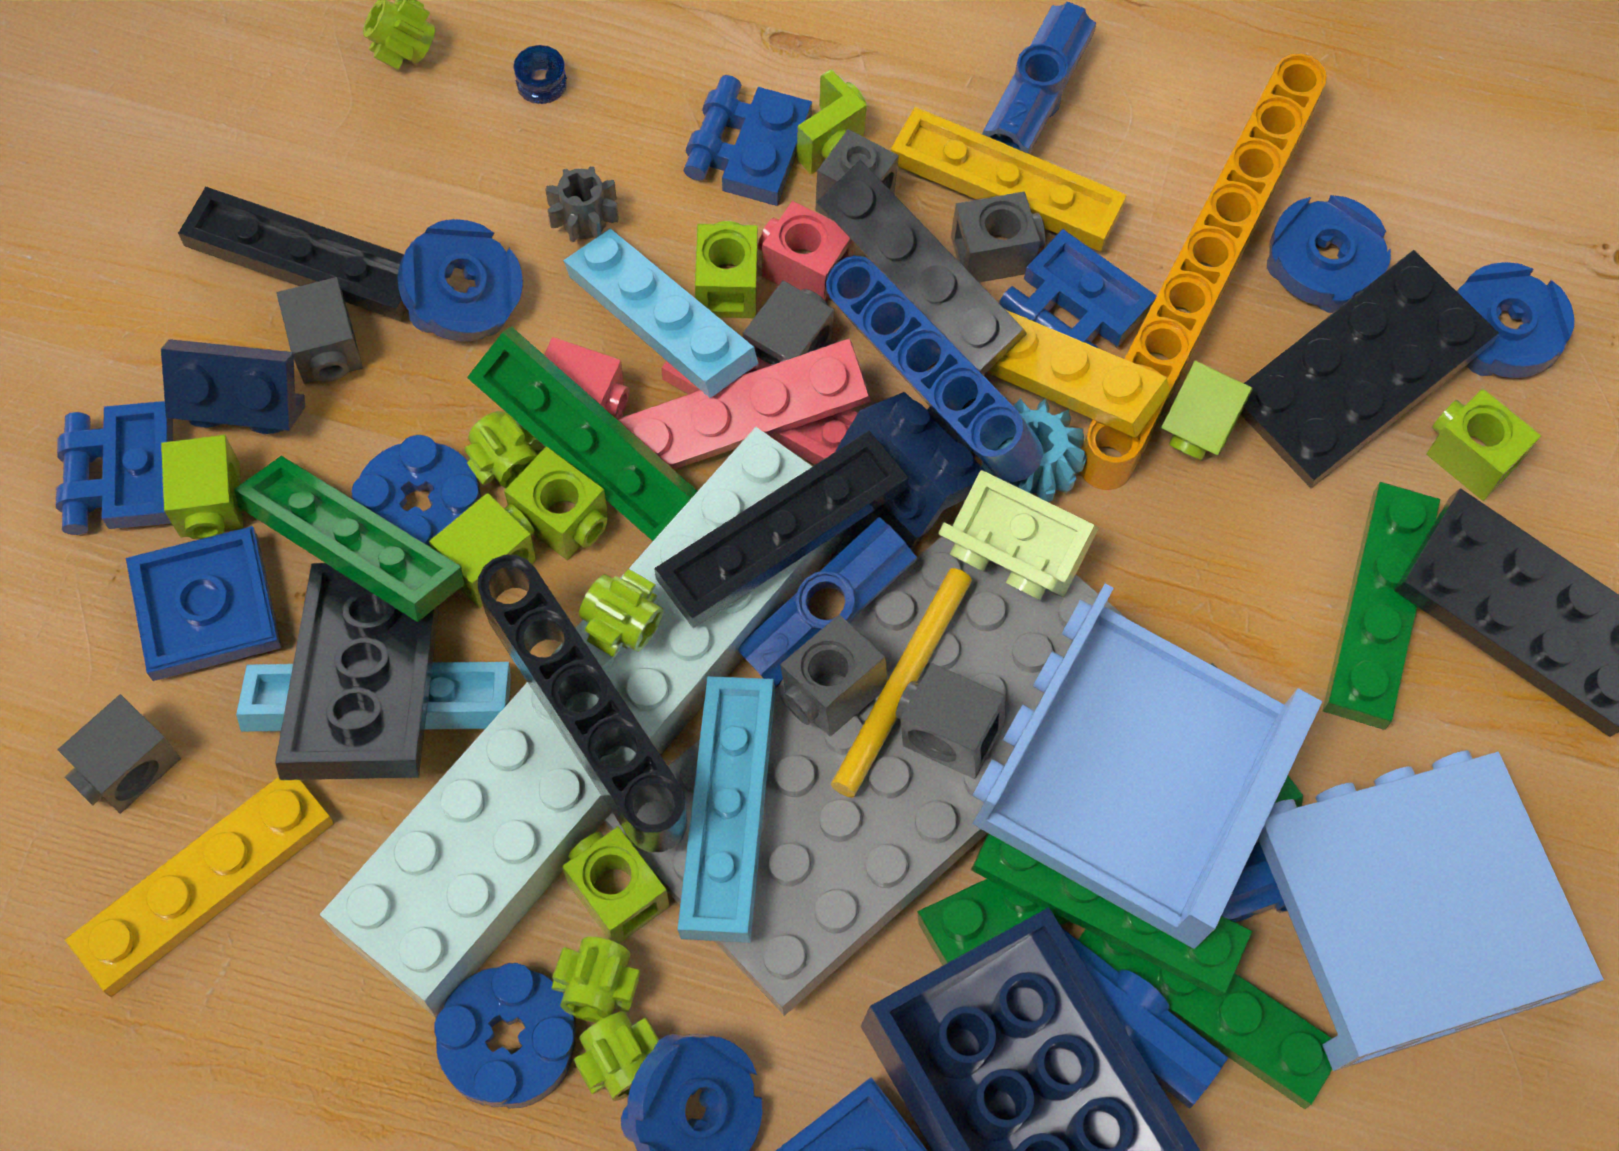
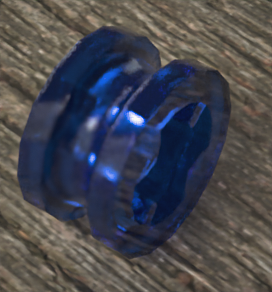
M535 45L524 49L515 58L513 69L516 77V86L518 93L525 100L535 104H546L557 100L565 92L567 86L565 63L562 55L556 49L544 45ZM547 70L545 79H534L535 71Z

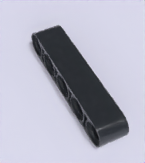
M502 555L492 559L483 567L478 576V591L490 626L629 839L638 848L647 852H664L674 848L682 840L687 830L686 801L681 785L536 568L527 559L517 555ZM511 588H520L527 591L525 597L512 604H503L496 601L501 593ZM544 640H555L563 644L556 654L549 657H537L530 653L537 643ZM581 692H588L599 698L597 704L583 712H574L565 707L567 700ZM616 746H625L636 753L634 759L622 767H609L600 761L602 755L608 749ZM652 801H662L673 809L672 815L665 822L659 824L644 823L636 815L643 805Z

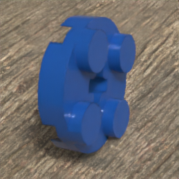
M1330 195L1328 202L1316 201L1309 203L1311 197L1293 203L1280 216L1269 242L1267 269L1270 275L1277 279L1294 296L1308 303L1318 305L1323 311L1334 313L1386 272L1391 260V248L1387 252V245L1383 239L1386 230L1382 221L1365 205L1344 196ZM1330 243L1337 245L1340 248L1337 254L1339 259L1324 257L1319 253L1315 245L1317 244L1323 248L1329 246Z
M444 220L428 227L425 233L416 237L406 249L398 271L400 296L403 304L409 310V318L412 324L422 332L434 333L439 337L453 341H475L498 333L518 304L523 287L521 267L510 247L506 252L503 246L492 238L495 234L484 225L468 220ZM454 268L463 269L465 279L474 280L476 287L468 288L466 293L458 292L447 283L446 278L451 277Z
M1501 262L1489 264L1472 273L1457 292L1499 334L1495 342L1469 362L1467 367L1473 373L1480 376L1496 374L1509 378L1528 377L1550 368L1562 354L1574 329L1573 308L1562 288L1553 280H1550L1548 285H1546L1540 279L1530 276L1534 269L1518 263ZM1502 311H1508L1512 319H1521L1524 324L1520 325L1518 329H1512L1505 326L1499 320Z
M424 435L410 436L402 444L389 447L375 456L363 469L351 490L354 501L431 547L429 541L481 498L477 477L468 466V461L451 447L435 443L431 438ZM422 490L430 492L428 499L431 507L424 512L416 506L408 511L403 509L407 503L406 496L410 493Z
M506 963L500 967L480 971L462 982L446 1000L444 1008L437 1015L434 1023V1033L436 1035L437 1057L440 1066L451 1084L468 1100L492 1107L524 1108L544 1099L566 1077L573 1060L576 1021L573 1015L568 1014L560 1007L563 992L552 990L553 982L543 974L531 971L518 963ZM500 1021H504L508 1025L518 1021L525 1026V1029L518 1035L522 1047L513 1054H510L504 1047L494 1052L488 1047V1043L495 1036L492 1027Z
M696 1033L689 1035L672 1034L661 1038L655 1045L654 1050L642 1062L632 1081L628 1105L624 1108L621 1116V1129L624 1136L629 1141L634 1142L637 1151H750L759 1132L763 1114L762 1098L754 1096V1084L750 1074L757 1075L751 1059L736 1044L721 1037ZM700 1088L702 1092L699 1102L706 1108L704 1116L701 1120L690 1118L687 1122L685 1114L686 1103L690 1095H694Z

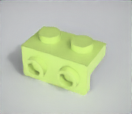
M981 470L953 526L943 523L938 534L955 543L949 555L983 572L989 561L1011 571L1005 583L1041 600L1046 589L1064 598L1099 528L1078 516Z

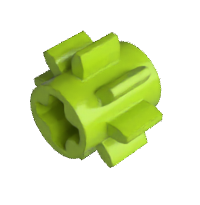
M388 0L376 1L366 18L363 28V36L373 41L369 50L374 52V58L399 70L404 58L416 64L425 57L435 35V26L426 21L430 11L424 9L425 4L417 0H395V3Z
M497 411L484 416L472 427L468 436L471 444L466 446L464 450L470 457V460L467 462L468 466L482 485H486L496 478L502 487L507 488L544 448L534 436L517 421H514L508 413Z
M629 568L622 578L617 576L611 578L606 574L600 576L588 590L579 609V617L588 622L584 630L589 633L587 642L612 657L617 655L621 646L625 649L629 647L636 652L642 650L656 632L664 612L662 607L654 603L657 595L652 592L656 584Z
M601 937L583 938L578 952L566 947L562 948L552 977L554 981L551 987L552 990L564 993L560 1007L576 1018L594 1023L612 1015L614 1008L629 1012L641 973L638 969L628 967L631 957L630 951L619 943Z
M620 1011L598 1021L580 1035L579 1039L586 1052L577 1056L574 1061L591 1094H595L606 1087L612 1100L618 1101L629 1096L631 1084L637 1070L645 1058L654 1050L659 1038L647 1018H643L632 1025L626 1012Z

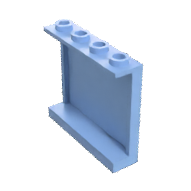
M1105 583L1093 605L1080 599L1062 632V635L1073 640L1064 657L1053 651L1050 653L1032 686L1044 693L1036 709L1032 710L1022 704L1003 738V741L1014 746L1005 765L992 759L972 796L984 803L972 824L1195 949L1216 928L1322 701L1298 688L1285 704L1280 703L1104 607L1114 589Z
M1469 750L1460 751L1432 764L1433 770L1416 775L1411 766L1402 767L1375 779V786L1356 791L1353 783L1341 784L1318 794L1315 797L1317 802L1298 808L1293 799L1274 803L1256 843L1260 842L1338 1035L1323 1044L1333 1071L1571 997L1604 980L1499 752L1472 758Z

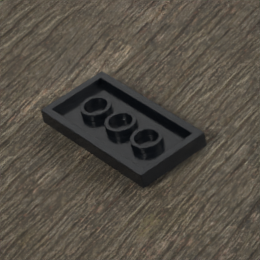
M1412 250L1244 382V384L1252 387L1253 390L1240 415L1310 488H1313L1495 342L1499 332L1415 250Z
M1460 488L1447 500L1394 591L1609 737L1619 732V594Z
M311 564L275 761L280 780L419 778L440 605L417 622L328 564Z

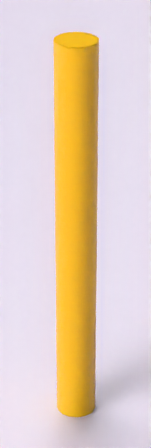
M950 568L831 782L832 788L838 793L851 798L856 795L897 720L896 710L905 688L911 681H918L972 582L971 577L964 571L957 568Z

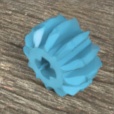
M1020 398L1013 406L1040 440L1043 447V457L1037 470L1026 479L1016 482H1005L1028 493H1036L1040 499L1050 502L1053 500L1055 490L1067 494L1074 487L1076 481L1075 474L1083 471L1086 462L1085 451L1081 449L1085 439L1083 429L1069 427L1071 421L1069 409L1052 415L1048 413L1050 408L1046 398L1038 404L1036 410H1030ZM1014 437L1004 440L998 447V450L1010 445ZM982 462V465H981V466H982L989 474H991V475H993V476H996V475H994L993 472Z

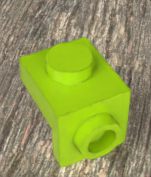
M831 69L820 76L819 107L821 110L798 125L797 161L811 175L820 168L847 129L864 137L867 104L862 93L854 84L850 82L845 83Z

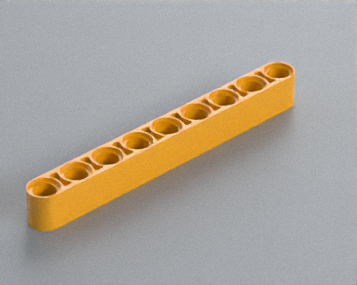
M1290 54L1282 58L1275 67L1124 358L1127 361L1166 376L1170 390L1169 394L1136 438L1094 419L1092 420L1082 448L1085 451L1086 462L1080 474L1094 488L1113 490L1125 485L1140 460L1313 116L1324 89L1327 75L1322 64L1312 56ZM1199 262L1207 263L1212 267L1204 266ZM1174 307L1185 308L1191 313L1181 312ZM1150 353L1162 354L1169 360L1157 359L1150 355ZM1099 447L1114 448L1122 456H1107L1099 450Z

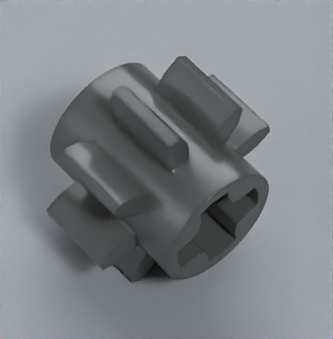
M590 166L588 169H574L571 171L567 168L563 169V176L559 180L558 186H546L547 202L550 206L547 209L551 228L564 226L571 242H575L578 238H597L605 228L606 222L614 223L619 220L618 207L615 202L617 199L614 180L602 182L595 173V167Z

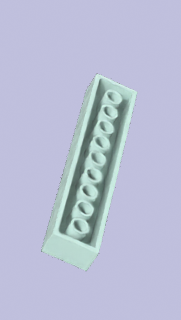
M757 427L749 433L629 568L656 584L652 592L657 595L654 603L664 610L661 622L647 645L639 652L629 647L625 649L621 646L617 655L612 657L587 642L589 633L584 630L588 622L582 620L576 627V630L660 755L704 705L707 676L728 677L744 658L737 650L743 641L798 592V588L805 578L817 572L823 566L851 528V526L694 629L655 579L654 568L813 467ZM561 644L552 655L556 654L561 649L563 644ZM528 682L319 914L339 939L435 1018L444 1008L446 1000L462 982L476 973L563 871L562 866L570 861L568 857L570 851L580 841L595 833L612 813ZM581 692L567 700L565 707L574 712H583L597 704L599 698L594 694ZM616 746L608 749L602 755L600 761L609 767H622L629 764L634 759L636 753L625 746Z

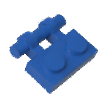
M723 75L719 80L717 88L708 92L702 108L705 117L700 130H696L691 134L685 150L689 157L683 171L689 178L700 181L705 179L709 167L724 171L722 191L777 206L797 155L798 125L812 116V101L758 87L751 104L740 102L737 96L742 86L741 82L733 76ZM726 126L741 130L735 145L722 142L721 140Z
M1062 229L1026 267L1024 280L1037 290L1028 297L1014 286H1011L1003 294L999 304L1010 312L1096 348L1098 347L1091 342L1098 334L1119 347L1147 316L1157 295ZM1056 303L1080 320L1073 328L1049 312Z
M165 401L104 406L103 429L90 430L91 418L85 413L73 412L65 416L64 433L57 438V457L63 462V483L56 488V509L62 512V531L70 535L87 533L89 513L93 512L95 508L102 507V520L108 529L170 524L171 522L164 512L161 443L173 441V419L166 418ZM98 457H103L102 479L89 480L90 463Z

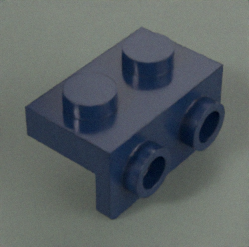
M169 339L161 348L166 418L188 420L190 424L197 427L208 428L228 424L247 426L256 433L274 434L283 430L289 431L305 409V395L295 393L293 352Z
M906 392L859 410L836 449L838 451L870 430L908 477L907 489L883 505L915 537L927 534L943 510L965 500L981 470L987 472L973 459L971 452L965 446L956 442L930 417L927 409L919 402L913 400Z

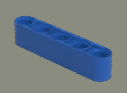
M854 255L838 262L829 272L826 281L827 292L859 332L994 475L1003 481L1009 482L1024 480L1032 475L1041 464L1043 447L1018 410L871 260L864 256ZM937 362V364L933 368L926 371L930 367V365ZM976 398L972 405L961 410L968 401ZM1014 437L1010 445L998 450V447L1004 440Z

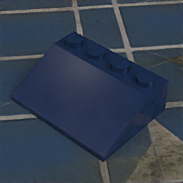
M1049 907L872 1004L861 1024L863 1032L932 1151H1200Z

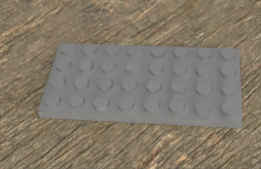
M941 537L920 554L908 569L857 614L850 623L885 656L888 680L950 568H957L971 577L972 582L917 683L920 684L930 664L934 663L1005 695V725L975 779L903 747L901 719L897 718L856 795L853 798L846 797L835 791L831 786V782L879 695L830 737L814 721L806 725L789 710L782 698V694L785 692L783 680L775 689L751 943L714 942L784 1016L987 834V832L972 824L984 803L972 795L992 759L1002 765H1005L1014 746L1003 741V738L1022 704L1032 710L1036 709L1044 693L1032 686L1050 653L1053 651L1064 657L1073 640L1062 635V632L1080 599L1093 605L1098 596V593L1076 574L1064 598L1046 589L1041 600L1005 583L1011 571L989 561L983 572L949 555L955 543ZM1108 601L1105 603L1104 607H1106V608H1108V609L1114 611L1115 613H1117V614H1119V615L1125 617V616H1124L1122 613H1120L1115 607H1113ZM829 674L819 678L816 683L831 686L841 682L844 677ZM700 740L668 766L681 785L685 795L687 811V830L682 840L674 848L664 852H647L638 848L629 839L613 813L605 819L610 831L617 826L620 827L666 888L667 892L679 905L681 903ZM652 801L643 805L636 816L644 823L659 824L665 822L672 815L673 809L662 801Z

